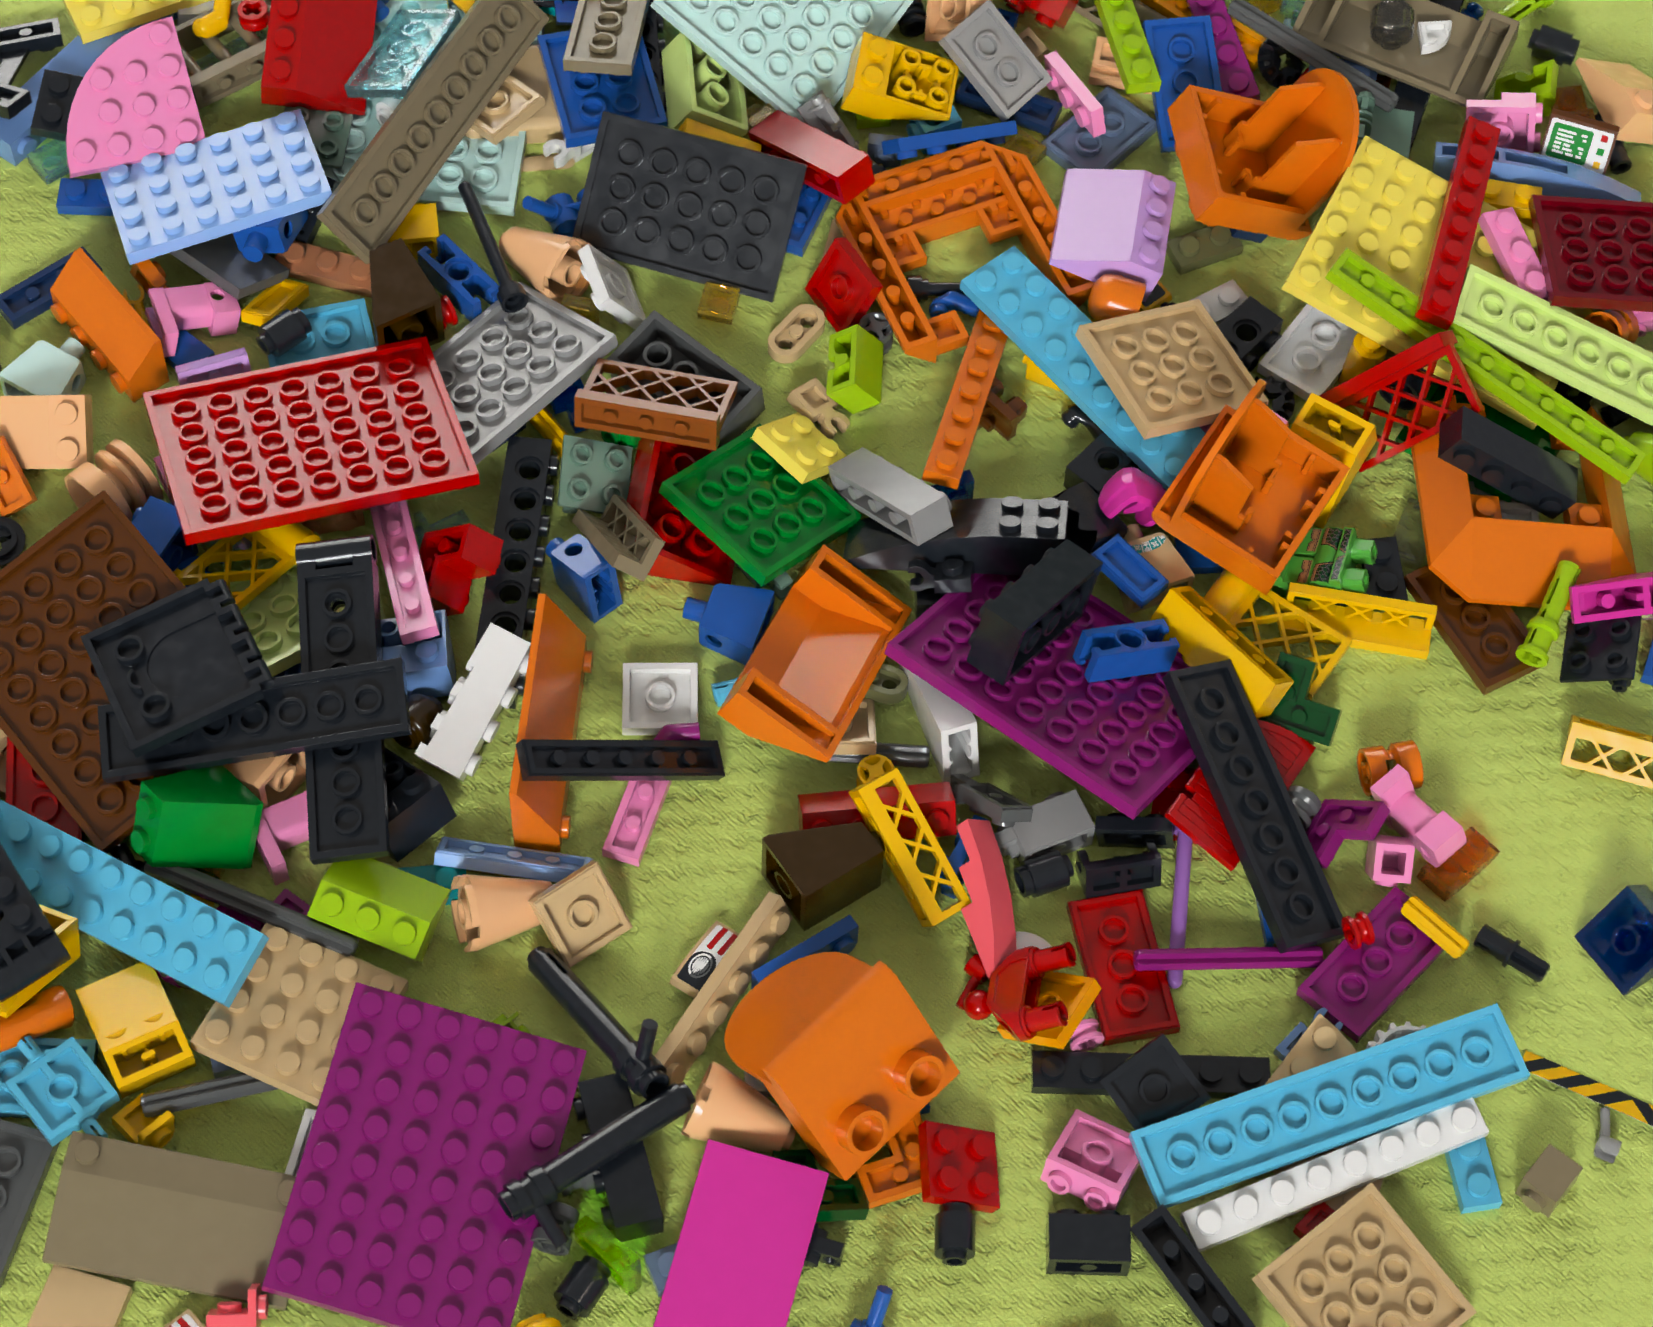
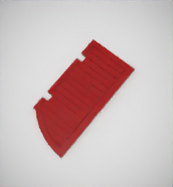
M1257 720L1288 790L1316 747L1290 730L1266 721ZM1198 766L1185 785V789L1190 791L1192 797L1189 798L1184 793H1179L1165 813V817L1228 870L1232 871L1240 859L1202 770Z

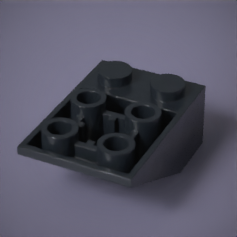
M385 748L390 840L389 857L399 862L454 819L456 814L440 782Z

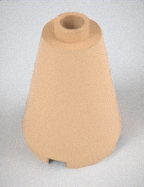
M518 226L511 227L501 235L499 250L503 259L545 297L547 296L566 306L565 302L568 300L572 302L577 301L590 285L581 273L580 266H582V262L577 252L589 244L585 240Z
M467 874L455 876L451 883V890L458 889V900L451 901V910L459 943H468L464 951L466 953L476 952L541 925L528 901L553 886L552 883L546 880Z
M713 1061L709 1065L696 1092L695 1103H693L691 1110L688 1111L681 1134L691 1139L708 1141L709 1139L735 1147L767 1153L780 1151L781 1148L789 1150L797 1131L781 1108L722 1064Z

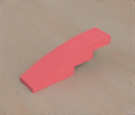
M966 819L956 827L970 861L960 866L959 870L972 903L962 908L961 911L987 977L990 980V975L1011 953L1016 951V931L1012 898L1003 858L990 821Z

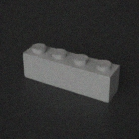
M864 447L828 466L834 491L855 509L917 546L954 526L950 513L952 505L944 492L936 490L922 479H917L905 472L901 467L884 460L882 456L876 455Z

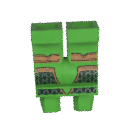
M1337 527L1311 528L1271 589L1279 596L1286 597L1289 583L1294 582L1366 594L1369 585L1367 569L1356 568L1357 563L1375 564L1378 554L1376 543L1374 540L1358 538L1355 528L1344 527V529ZM1295 596V598L1309 599Z

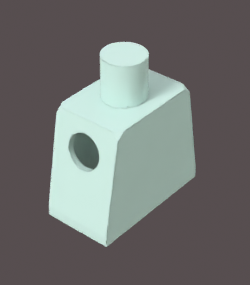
M69 337L60 348L44 340L37 341L0 372V383L4 395L79 394L86 381L82 362L79 360L85 353L84 346L72 337Z

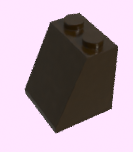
M402 238L390 243H383L376 249L369 251L372 315L376 346L427 337L430 346L445 340L441 298Z
M862 822L770 834L762 838L761 874L774 892L782 896L789 912L805 932L881 886L885 847L878 834L874 831L869 832Z

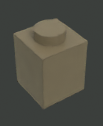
M1549 1144L1522 1178L1515 1194L1521 1197L1524 1205L1530 1210L1541 1212L1549 1218L1576 1183L1583 1167Z

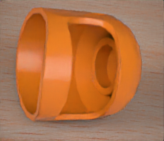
M1117 274L1102 275L1092 286L1088 298V312L1091 318L1097 322L1140 312L1147 284Z

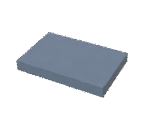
M1107 86L1095 96L1103 106L1106 133L1093 138L1085 127L1081 128L1073 115L1040 143V151L1065 170L1067 168L1114 169L1157 132L1156 120Z

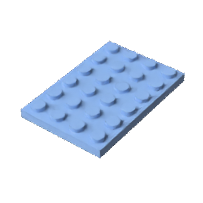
M300 109L283 112L278 116L258 122H251L226 132L215 133L194 144H180L176 147L175 153L161 157L160 154L151 153L144 156L139 163L128 166L122 164L111 167L108 171L100 172L129 265L323 205L332 194Z

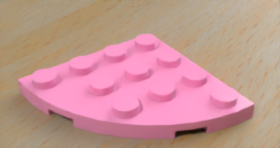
M172 16L153 21L122 36L110 45L86 72L73 99L67 123L66 158L70 178L108 171L109 168L122 164L127 166L141 162L144 156L151 153L160 154L161 157L175 153L176 147L180 144H194L206 138Z

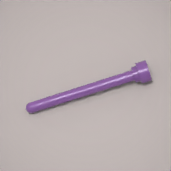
M1175 825L1174 834L1178 835L1169 949L1185 948L1193 840ZM1168 970L1167 980L1169 987L1177 989L1182 985L1183 970Z

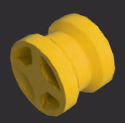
M879 754L864 757L857 767L856 787L869 783L892 770L894 765L891 760ZM890 780L880 787H892L894 782Z

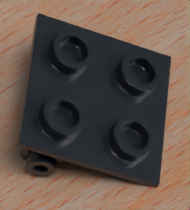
M1641 615L1572 624V619H1568L1560 682L1609 681L1612 685V690L1615 692H1625L1627 687L1631 685L1632 680H1634L1642 620Z

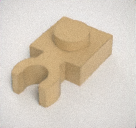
M815 377L792 390L786 400L801 415L808 417L813 423L817 421L820 425L821 433L827 438L833 439L837 433L834 426L844 433L848 429L850 421L844 414L835 411L838 403L826 395L827 389Z

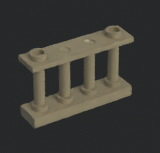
M232 0L228 27L212 38L206 39L194 35L192 24L194 20L201 19V17L213 12V9L175 27L198 110L262 79L266 40L262 41L255 32L244 30L240 26L237 8L244 0ZM264 0L270 15L271 0ZM235 30L249 48L232 56L218 38ZM206 44L220 62L202 70L189 52Z

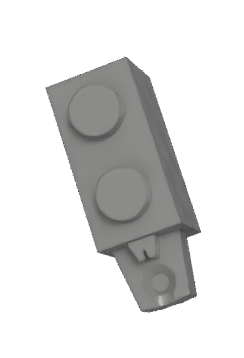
M1075 789L1067 793H1053L1044 801L1032 805L1031 822H1015L1013 827L998 826V832L994 833L1002 857L1010 855L1011 858H1017L1021 866L1022 861L1053 850H1058L1061 855H1065L1092 845L1095 825Z

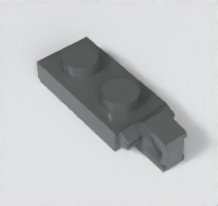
M951 774L950 786L956 804H967L970 806V811L987 815L992 818V823L1003 827H1013L1015 822H1031L1033 813L1031 805L990 783H979L964 774Z

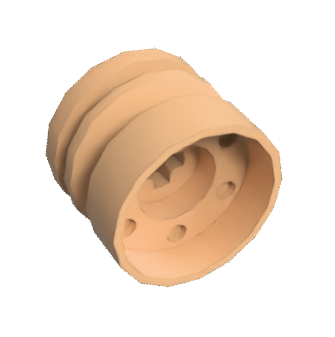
M114 439L105 447L106 451L100 450L94 455L96 466L85 461L64 478L65 486L78 509L105 490L127 518L132 521V511L135 512L138 507H143L150 496L162 500L163 491L157 478L144 460L125 442Z

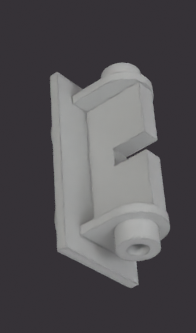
M822 90L797 109L806 124L817 127L822 132L836 139H841L844 143L859 150V142L854 140L831 105L830 98L826 97Z

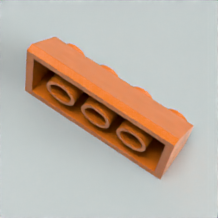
M81 247L76 249L50 288L53 305L50 306V309L60 324L66 323L71 328L70 333L72 337L88 348L90 357L99 370L106 369L110 374L109 378L114 388L120 394L125 392L133 402H136L143 398L142 393L154 391L170 381L161 340Z

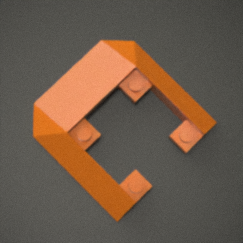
M982 140L874 174L875 183L846 205L842 203L835 217V222L843 237L847 238L883 285L876 300L904 353L935 364L937 355L967 346L970 336L956 310L927 319L903 273L926 266L927 256L921 247L922 244L980 226L990 244L1017 236L1031 262L1078 308L1088 300L1092 286L1095 283L1049 265L1058 211L1028 157Z
M1455 394L1452 396L1449 408L1456 411L1462 406L1471 408L1470 404L1457 403ZM1444 399L1435 401V403L1442 405ZM1424 406L1419 424L1429 428L1436 426L1440 411ZM1590 407L1587 413L1611 429L1598 413ZM1415 409L1407 413L1406 417L1408 420L1412 421ZM1485 410L1478 413L1486 418ZM1416 430L1415 436L1421 434L1422 431ZM1439 433L1411 447L1428 569L1468 603L1541 608L1558 563L1561 560L1574 562L1581 569L1575 585L1637 574L1621 483L1579 454L1587 503H1575L1562 512L1564 524L1502 519L1499 496L1470 494L1468 474L1438 458ZM1549 433L1552 449L1575 451ZM1570 598L1564 610H1571Z

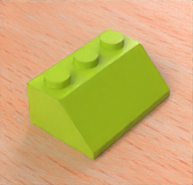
M373 858L333 862L321 880L307 916L422 963L452 890Z

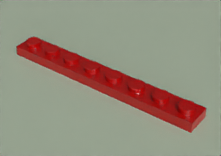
M1470 115L1465 121L1461 132L1414 316L1448 331L1454 321L1501 131L1500 128Z

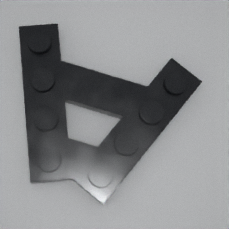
M58 17L0 28L1 118L11 119L32 103L30 91L13 86L12 83L30 52H47L56 47L64 46Z

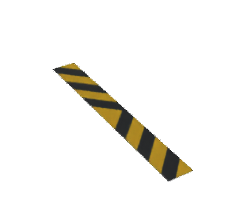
M1527 1050L1525 1051L1523 1060L1530 1073L1653 1126L1652 1105Z

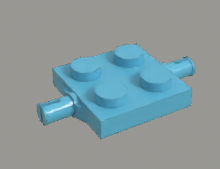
M31 1036L24 1037L26 1044L21 1039L17 1047L29 1062L21 1072L6 1081L5 1084L9 1092L52 1147L71 1135L72 1131L77 1132L81 1129L86 1134H97L98 1136L108 1138V1134L96 1119L102 1112L120 1101L116 1090L75 1038L72 1036L56 1048L45 1050L44 1052L41 1051Z

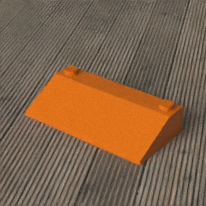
M823 544L803 565L717 714L747 736L827 763L833 756L887 655L884 653L887 644L900 633L912 609Z
M538 593L516 744L522 739L576 740L585 673H592L593 651H587L586 635L546 594ZM515 749L509 790L514 847L560 852L562 838L569 839L571 816L566 815L570 781H523L517 749Z

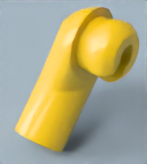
M214 0L213 12L201 17V19L194 20L192 24L194 35L208 39L226 30L229 24L232 0Z

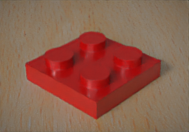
M840 237L834 239L806 285L805 290L815 304L823 311L836 332H839L853 325H859L860 319L866 315L883 285L847 238Z
M927 1120L918 1126L922 1202L940 1205L948 1202H961L970 1205L971 1210L993 1213L1000 1208L995 1133Z

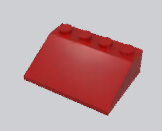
M271 0L261 81V103L288 107L301 106L306 109L337 111L339 113L365 116L378 0Z
M641 438L638 443L627 502L665 541L648 576L713 586L718 583L731 585L735 562L659 493L663 481L715 450Z

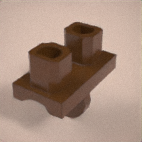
M995 376L977 430L981 427L987 432L995 429L1002 437L1009 441L1016 435L1017 424L1026 416L1027 404L1018 396H1014L1004 403L999 398L1003 395L1004 386Z

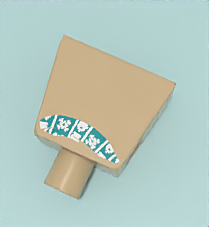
M1131 524L1127 526L1129 529L1123 539L1169 581V585L1165 591L1143 608H1140L1118 587L1126 615L1161 604L1171 588L1192 587L1195 576L1193 571L1164 533L1158 532L1144 537L1139 525Z

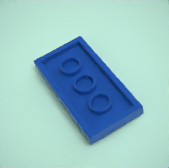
M1210 15L1144 20L1142 24L1162 81L1160 91L1152 92L1161 153L1175 152V139L1167 109L1189 85L1222 92Z

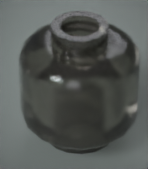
M1381 0V2L1377 3L1371 10L1370 37L1372 40L1386 50H1397L1409 43L1414 36L1415 11L1412 6L1405 0Z

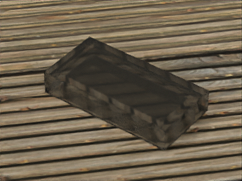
M1409 497L1393 537L1396 536L1401 565L1413 570L1421 568L1426 556L1419 500Z

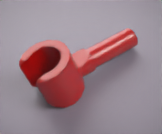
M979 954L971 957L964 967V971L972 978L967 982L956 1003V1007L964 1010L963 1002L967 994L977 989L979 984L981 985L988 980Z

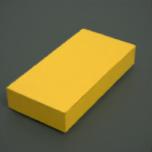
M284 279L281 283L264 289L241 310L242 322L260 327L285 309L292 310L309 296V286L305 283Z

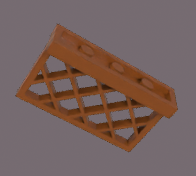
M598 358L584 388H578L574 396V426L716 451L720 443L721 428L738 391V382ZM606 372L618 374L619 376L606 380L602 374ZM647 379L654 382L641 385L638 381ZM627 384L631 388L621 393L615 389ZM677 385L688 386L689 388L676 391L673 387ZM662 390L666 394L656 399L650 395ZM717 391L725 394L712 398L708 393ZM697 396L702 400L691 405L686 402V400Z

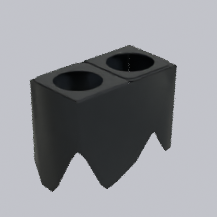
M1085 481L1052 497L1058 500L1069 501L1068 540L1089 554H1092L1115 535L1119 534L1124 538L1129 528L1117 515L1112 519L1106 517L1098 504L1099 495Z

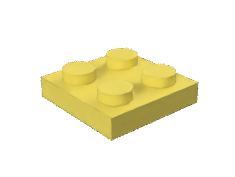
M799 412L757 427L751 437L801 484L829 474L828 466L847 456L839 449L835 441L822 434L808 417L801 415Z

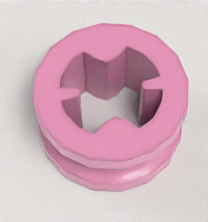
M1090 1018L1080 1022L1070 1038L1072 1040L1070 1044L1072 1052H1087L1103 1043L1105 1037L1102 1032L1097 1031L1099 1028L1098 1020Z

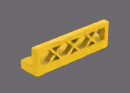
M1294 582L1289 583L1286 600L1351 639L1350 647L1427 660L1431 630L1437 614V605ZM1295 596H1297V597L1309 598V599H1312V600L1306 601V600H1300V599H1294V598H1295ZM1340 603V604H1346V605H1348V606H1347V607H1343V606H1337V605H1335V604ZM1377 609V610H1383V611H1385V612L1380 613V612H1374V611H1372V610ZM1414 615V616H1421V617H1426V618H1425V620H1424V619L1411 618V617H1409V616ZM1298 620L1283 621L1287 636L1306 634L1304 624ZM1329 639L1315 640V642L1337 645Z
M1575 715L1571 716L1568 727L1569 734L1561 759L1562 765L1653 789V779L1649 777L1644 766L1653 762V736ZM1576 738L1591 741L1599 753L1587 761L1571 757ZM1599 744L1606 745L1611 748L1603 751ZM1620 749L1630 752L1636 764L1623 771L1613 769L1607 759V756ZM1636 754L1647 756V758L1640 761ZM1602 759V760L1604 761V763H1605L1606 766H1602V765H1598V764H1594V763H1596V762H1598L1599 760ZM1640 769L1643 776H1639L1632 773Z
M893 768L873 781L861 784L848 792L869 831L876 832L881 838L885 847L883 856L922 927H933L971 904L968 895L898 768ZM890 780H893L899 791L896 808L883 804L875 790ZM904 802L909 811L902 810ZM887 811L894 813L893 819L890 818ZM901 815L913 818L916 822L918 829L915 841L901 838L897 830ZM923 837L927 842L928 846L921 844ZM906 845L913 847L911 854ZM919 849L933 853L936 859L933 876L919 871L916 865ZM941 870L946 879L940 878ZM924 879L931 881L930 888ZM938 883L951 886L958 899L956 903L942 911L934 898Z

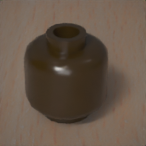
M420 693L412 694L408 697L412 735L394 737L399 745L407 749H417L421 742L426 745L430 743L432 739L429 736L431 732L430 726L436 715L444 710L443 705L437 698Z

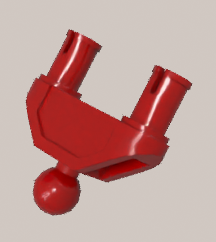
M1065 942L1061 945L1041 950L1038 947L1028 946L1014 951L990 975L988 993L984 990H973L967 994L963 1002L965 1013L973 1020H984L993 1013L1000 1025L1019 1042L1031 1040L1038 1031L1066 1026L1068 1024V1012L1062 1001L1059 1000L1055 1003L1039 1007L1038 1001L1041 980H1043L1046 972L1076 966L1075 961H1077L1073 945L1070 942Z

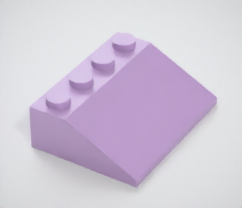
M1067 168L1063 180L1049 265L1092 282H1096L1102 275L1112 273L1145 283L1147 285L1142 301L1146 302L1163 275L1176 182L1146 170Z

